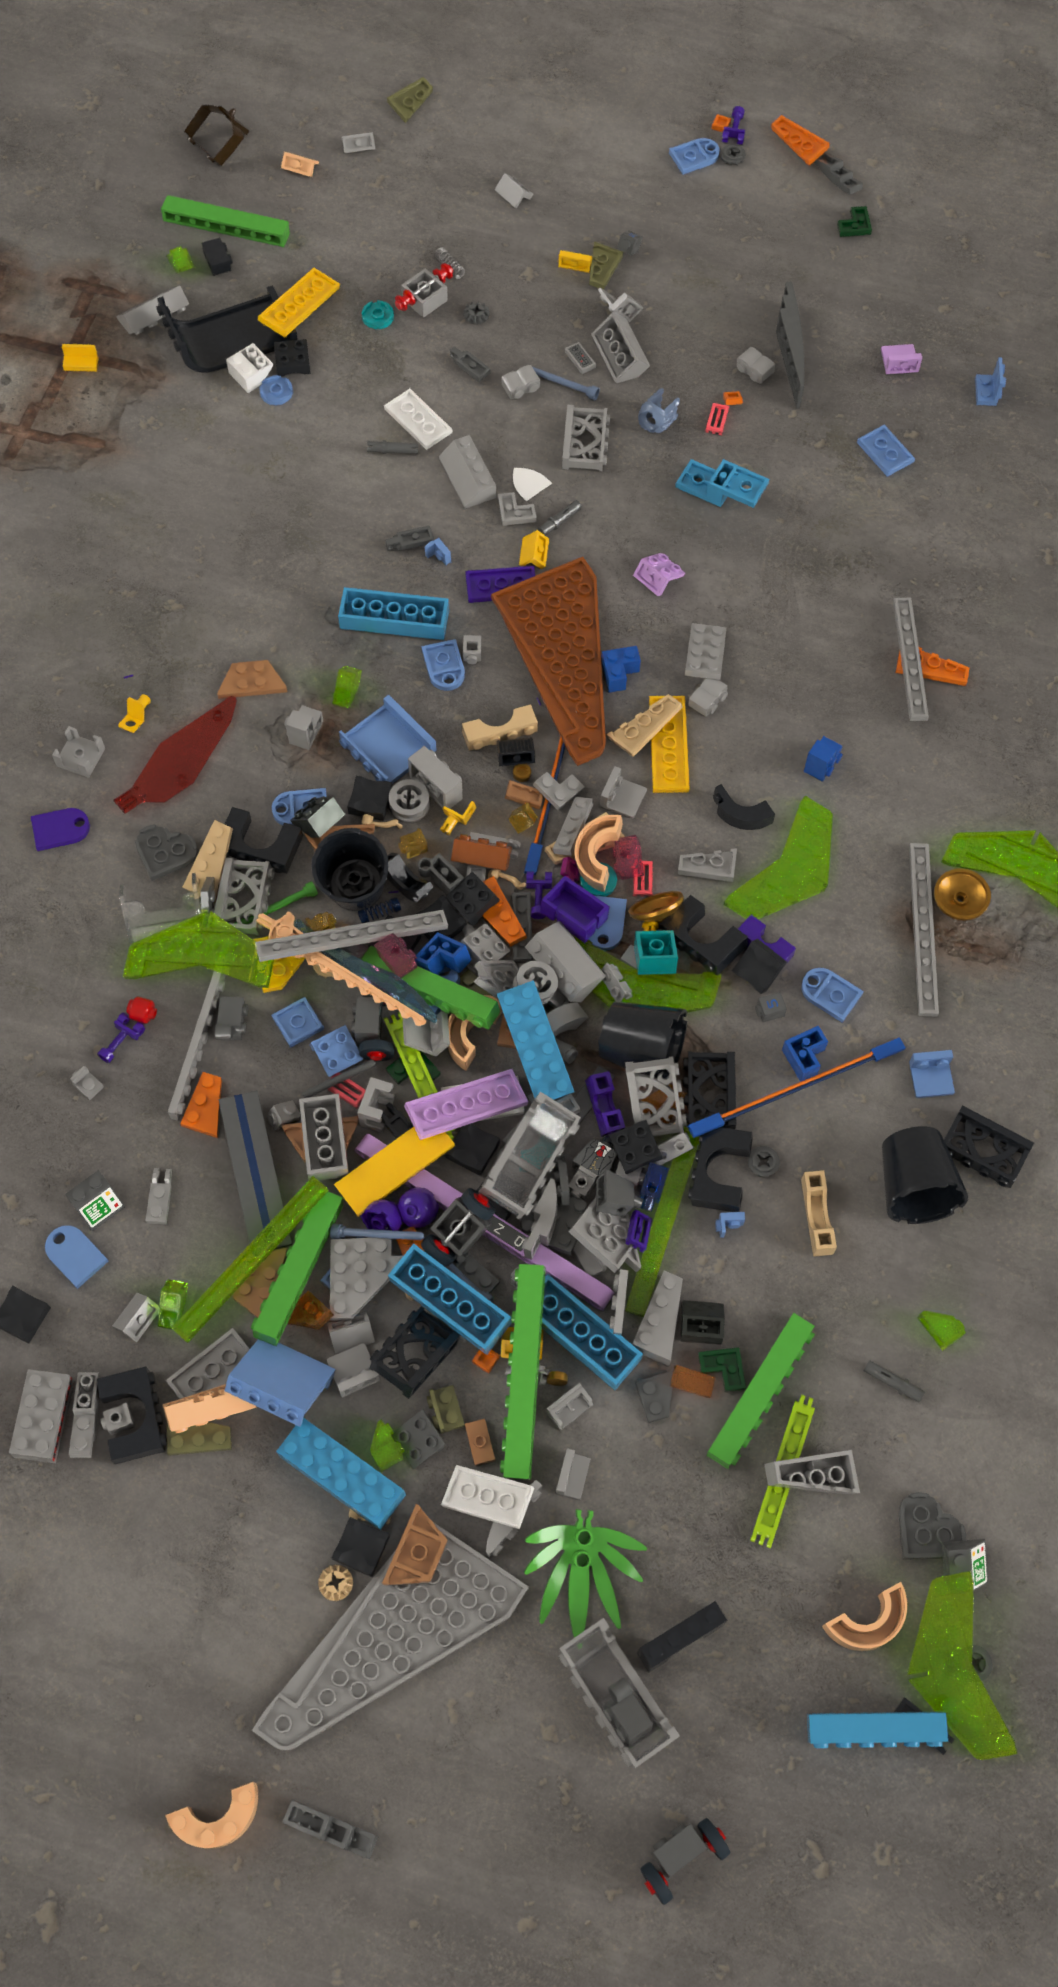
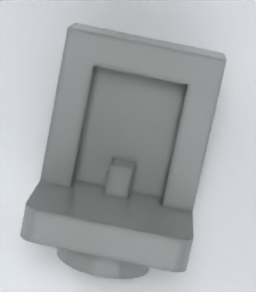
M293 1100L273 1105L267 1114V1118L274 1131H278L283 1124L298 1121L301 1118V1114Z

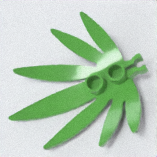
M576 1509L577 1521L575 1526H548L535 1531L525 1538L526 1543H545L557 1539L535 1555L524 1570L526 1575L542 1567L562 1549L564 1550L551 1572L543 1594L539 1616L540 1624L544 1623L553 1607L565 1579L568 1566L571 1564L568 1582V1606L574 1638L584 1632L589 1602L590 1565L602 1604L614 1625L621 1629L616 1597L607 1571L598 1555L599 1552L621 1572L639 1582H643L642 1577L634 1566L620 1552L608 1545L607 1542L630 1550L646 1551L647 1547L622 1532L604 1527H592V1510L587 1511L588 1514L585 1517L584 1526L583 1518L581 1517L582 1510ZM582 1639L575 1643L577 1647L581 1646Z

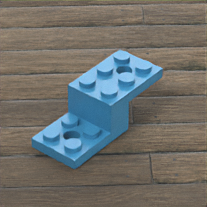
M691 459L677 480L675 487L719 507L723 505L727 497H730L754 508L768 486L769 479L724 459L717 470ZM696 478H701L702 481L698 482V481H695L694 479H696ZM748 485L750 486V488L745 489L742 486Z

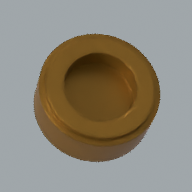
M527 764L516 765L513 769L515 780L519 782L528 781L531 777L530 766Z
M560 1371L548 1373V1384L554 1386L567 1385L568 1375Z

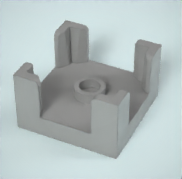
M68 726L65 731L67 742L60 754L58 749H55L53 752L54 762L59 768L89 778L105 750L102 738L93 735L94 741L79 736L76 728Z
M370 1077L357 1112L360 1127L383 1133L385 1124L381 1123L383 1111L377 1109L378 1103L386 1105L389 1102L393 1105L395 1095L390 1093L394 1087L392 1083Z

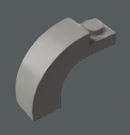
M578 1002L562 1005L546 1014L554 1037L567 1030H576L588 1018Z

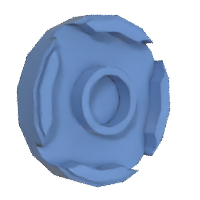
M278 375L264 379L259 388L261 398L270 405H282L288 402L293 394L292 383L287 378L284 379Z

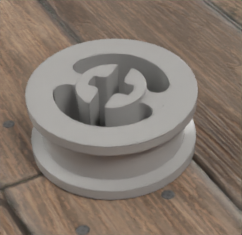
M413 779L397 782L389 792L391 813L396 819L406 823L417 822L424 818L430 808L429 792L425 785ZM408 793H411V798H412V799L410 800V807H411V809H408V806H407L408 799H409V798H408Z
M540 961L526 962L519 968L514 977L513 988L534 980L541 1002L545 1005L551 1000L557 990L558 977L555 971L546 963Z

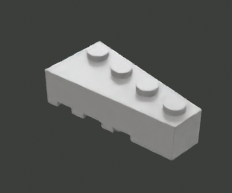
M663 1271L632 1345L642 1352L643 1356L669 1366L683 1278Z
M852 1450L764 1464L768 1486L845 1495L860 1493Z

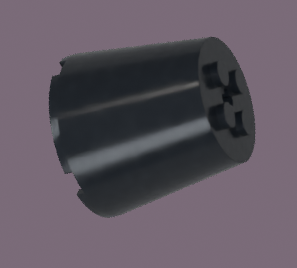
M344 828L330 833L318 844L312 857L311 869L316 885L327 897L344 909L359 911L370 908L380 899L388 875L389 861L384 846L374 835L357 828Z
M613 1002L602 1023L603 1027L598 1041L600 1058L625 1069V1062L633 1061V1063L666 1059L672 1056L674 1063H678L686 1036L687 1021L684 1020V1017L687 1016V1010L664 1006ZM666 1069L657 1070L654 1074L655 1078H657L661 1072H663V1078H667L669 1076V1072ZM650 1071L636 1074H645L650 1076Z
M927 1126L910 1127L897 1131L884 1140L882 1155L886 1209L888 1216L896 1222L907 1220L908 1224L934 1222L955 1214L954 1209L957 1207L963 1208L968 1201L967 1190L940 1131Z

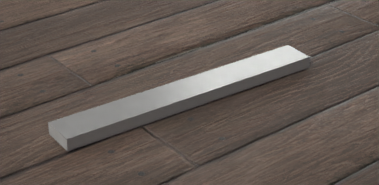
M911 597L894 598L893 607L910 721H928L929 714Z

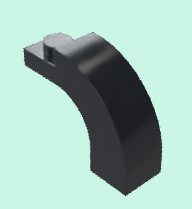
M722 784L715 787L713 799L718 805L717 814L727 824L743 830H757L773 824L775 813L766 800L754 806H741L731 799Z
M390 853L387 855L389 861L387 878L406 898L416 903L430 893V890L433 888L430 881L422 880L414 875L399 854Z

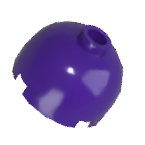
M421 1187L406 1191L400 1197L397 1205L402 1222L411 1228H422L432 1223L436 1219L439 1209L438 1201L436 1202L433 1197L434 1194L428 1189Z
M384 1199L373 1201L364 1210L365 1212L361 1214L362 1221L368 1229L399 1231L402 1225L397 1204Z

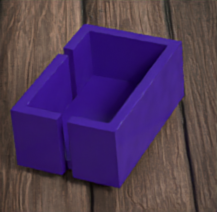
M564 876L541 900L540 912L552 921L555 919L560 921L572 935L586 943L595 933L596 929L598 930L608 919L610 906Z

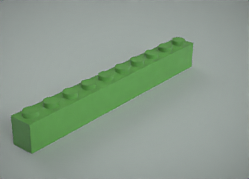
M519 1264V1269H515V1281L518 1282L517 1290L513 1292V1302H516V1311H512L511 1322L515 1323L514 1332L510 1333V1344H513V1353H509L508 1365L512 1367L511 1374L507 1375V1387H510V1394L506 1395L505 1399L508 1417H504L503 1425L504 1430H507L506 1438L502 1440V1451H505V1460H501L500 1473H504L503 1477L531 1479L546 1267L544 1265Z

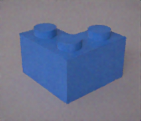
M637 646L602 651L601 665L608 693L626 690V674L638 673L640 671L641 660Z
M823 736L820 741L817 740L809 751L804 772L823 782L826 776L830 777L834 770L833 765L840 762L843 756L841 753L843 746Z
M438 932L414 957L418 967L436 975L445 967L460 973L472 960L465 944Z
M819 1025L784 1041L782 1051L800 1082L818 1075L821 1067L815 1055L825 1051L828 1040Z

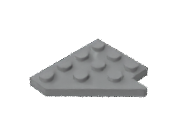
M514 960L478 961L474 966L479 976L474 982L497 998V993L513 988V980L519 968Z
M595 1197L569 1230V1233L614 1273L621 1267L623 1262L635 1272L642 1267L637 1248L634 1249L632 1247L633 1244H625L630 1224L628 1213L625 1216L597 1212Z
M353 1238L331 1240V1321L352 1320L390 1281L388 1274L404 1256H392V1239Z

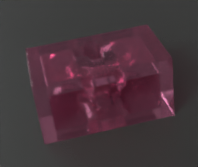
M637 836L622 837L618 841H614L615 847H612L617 862L614 863L616 874H619L622 880L644 876L641 843Z
M391 933L374 945L378 956L398 980L417 968L415 959H417L416 955L411 949L407 950L404 940L401 937L397 938L394 933Z

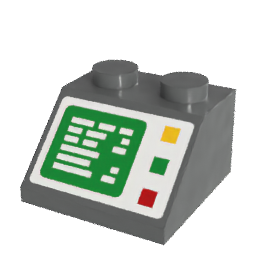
M99 1170L65 1194L92 1231L125 1208L123 1202Z
M985 1539L942 1542L944 1585L951 1594L973 1592L988 1583Z

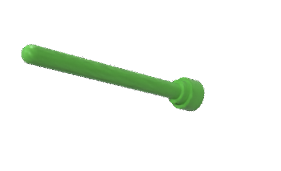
M312 881L306 883L302 887L303 890L269 905L267 912L264 914L268 915L305 896L307 898L311 896L312 898L318 895L315 885ZM249 916L248 921L243 918L241 922L243 924H250L253 922L254 916Z

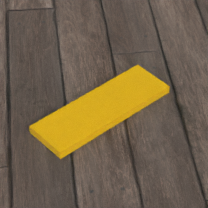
M312 268L258 316V321L286 337L340 288V283L316 268Z
M649 696V706L665 696ZM672 696L682 703V708L651 739L653 793H689L690 790L685 696Z
M412 1127L336 1182L334 1186L359 1217L373 1201L388 1196L455 1147V1144L446 1132L420 1140L415 1128Z

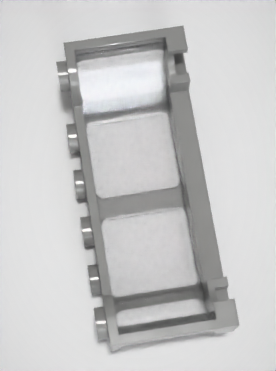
M540 1092L519 1121L483 1181L478 1193L483 1194L485 1197L487 1196L512 1212L518 1219L524 1214L528 1216L534 1206L532 1204L537 1197L535 1194L537 1188L541 1189L547 1179L544 1176L546 1173L550 1174L556 1164L553 1162L555 1157L559 1158L565 1148L562 1145L570 1134L574 1136L580 1127L578 1122L581 1117Z
M603 1618L559 1648L560 1655L558 1657L565 1668L568 1667L573 1675L570 1679L575 1688H581L585 1694L582 1698L589 1709L593 1707L597 1713L595 1719L601 1728L606 1727L610 1734L607 1738L614 1748L618 1746L622 1752L621 1757L625 1764L635 1769L679 1738L680 1735L675 1727L670 1725L667 1717L663 1715L616 1642V1638L609 1630V1625ZM622 1678L628 1681L634 1696L653 1723L652 1731L630 1746L626 1740L622 1741L616 1731V1725L613 1721L610 1722L604 1714L605 1703L612 1699L608 1687Z

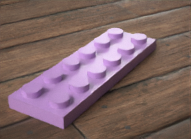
M509 1069L406 1102L404 1107L419 1139L422 1140L525 1106L528 1100L513 1070Z

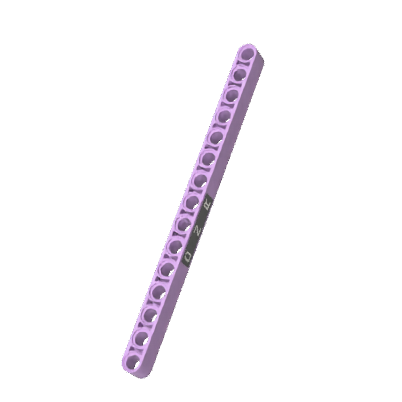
M366 1134L355 1148V1152L365 1160H368L387 1145L372 1135ZM425 1169L404 1183L410 1189L421 1187L431 1191L436 1202L438 1201L439 1207L444 1211L456 1198L462 1196L461 1192ZM495 1214L489 1219L492 1224L483 1236L527 1264L544 1265L546 1267V1275H550L564 1288L601 1311L605 1309L614 1295L613 1290L542 1244L539 1245L532 1260L524 1257L522 1244L525 1238H529V1236Z

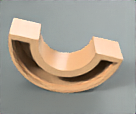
M606 815L592 820L581 830L575 843V859L579 873L591 887L599 891L605 892L609 872L607 866L600 864L596 860V853L604 843L619 840L623 826L621 815Z
M484 995L498 1002L501 1012L496 1018V1020L493 1022V1024H496L497 1020L503 1012L499 1000L494 996ZM451 1013L448 1019L450 1039L448 1051L454 1062L467 1071L476 1056V1047L467 1038L469 1030L474 1025L468 1020L463 1021Z
M899 1582L878 1595L881 1608L879 1617L874 1623L869 1625L857 1624L843 1613L822 1626L824 1631L836 1643L851 1650L869 1651L883 1646L899 1633L905 1622L907 1597L902 1583Z
M251 1782L231 1790L232 1802L230 1809L224 1817L216 1822H202L195 1816L190 1807L165 1815L167 1822L181 1840L192 1846L201 1848L226 1846L242 1836L252 1823L258 1805L257 1784Z

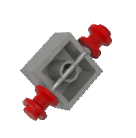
M443 263L440 266V270H433V274L426 268L401 285L402 296L397 295L395 297V306L399 310L406 311L407 305H409L423 318L448 301L447 286L444 283L445 278H453L452 267L449 264Z

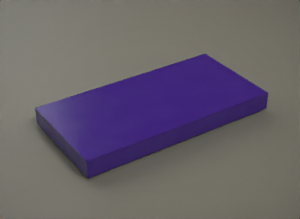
M524 566L465 571L468 603L492 601V593L536 576L535 567Z

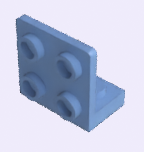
M998 357L993 375L976 374V405L996 406L998 399H1001L1002 387L1004 388L1006 385V377H1003L1005 364H1002V357Z
M346 1025L309 1044L312 1051L316 1052L328 1077L363 1060Z
M952 1050L913 1053L909 1065L916 1098L946 1096L955 1093L949 1065L953 1059Z

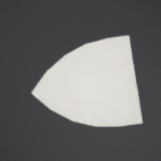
M514 468V486L526 501L552 484L545 476L534 470Z

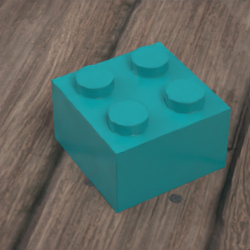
M635 931L634 952L638 975L676 974L678 954L674 931Z

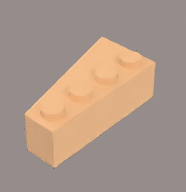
M226 1384L162 1404L168 1427L171 1432L175 1431V1433L184 1432L190 1426H202L207 1424L208 1421L223 1419L229 1415L257 1407L225 1392Z

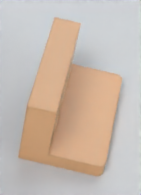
M284 152L281 168L312 177L314 164H319V161Z

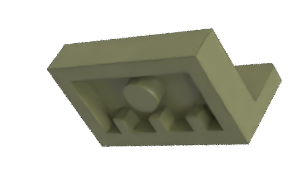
M451 1385L434 1391L429 1389L430 1396H427L426 1399L429 1409L433 1408L436 1415L432 1416L434 1427L436 1429L439 1428L441 1434L465 1427L454 1386Z

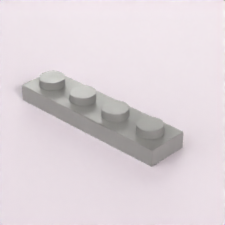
M575 797L553 847L554 854L572 856L577 837L584 828L593 807V798Z

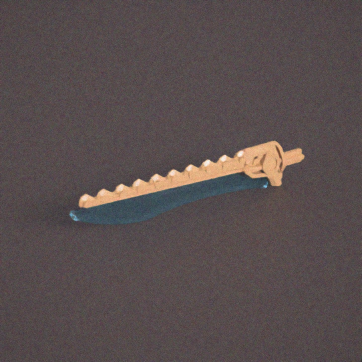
M287 912L286 915L278 920H274L262 913L258 915L256 920L258 924L270 930L268 940L315 932L306 926L302 920H295V916L291 912ZM340 948L295 956V958H306L308 965H319L322 973L331 972L334 980H345L349 988L358 987L361 995H372L375 1003H386L388 1010H399L402 1018H413L415 1026L426 1024L424 1017L433 1023L437 1022V1015H435L426 1001L409 984L390 971L367 963Z

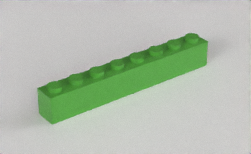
M167 195L161 207L163 221L280 247L285 246L290 234L288 221Z
M373 946L369 947L358 962L362 974L367 978L377 979L381 984H388L398 992L408 993L414 999L419 998L429 1006H437L443 1012H450L463 1021L468 1020L478 1028L483 1027L489 1030L501 1012L497 1001Z
M323 1189L320 1190L318 1195H314L311 1202L312 1208L310 1212H306L304 1215V1225L302 1229L297 1230L294 1237L295 1243L293 1247L290 1246L287 1250V1260L285 1264L280 1265L277 1272L279 1276L276 1282L273 1281L270 1285L269 1297L267 1300H263L260 1306L261 1313L258 1318H254L251 1325L254 1338L277 1346L326 1244L331 1226L336 1223L344 1206L343 1197Z
M795 1313L792 1314L706 1456L726 1469L731 1464L733 1466L736 1465L741 1457L738 1454L741 1447L746 1449L752 1439L749 1436L752 1429L757 1431L763 1421L760 1419L763 1411L768 1413L773 1404L770 1401L774 1394L778 1396L784 1385L781 1384V1381L784 1377L789 1378L794 1370V1367L791 1366L794 1360L799 1362L805 1352L802 1349L805 1343L809 1344L815 1335L812 1332L815 1327L813 1324Z

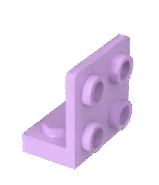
M913 344L881 347L886 374L919 372L922 355L921 353H915Z
M659 553L642 558L633 576L654 594L660 596L670 580L683 577L685 572L681 570L679 565L670 561L667 555Z

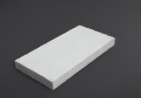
M408 389L384 405V409L426 450L452 433V428L411 389Z
M456 1465L441 1505L444 1508L520 1529L534 1488L531 1485Z

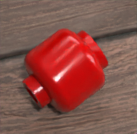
M137 996L129 1001L126 1012L131 1020L147 1024L151 1019H155L157 1009L152 1000Z

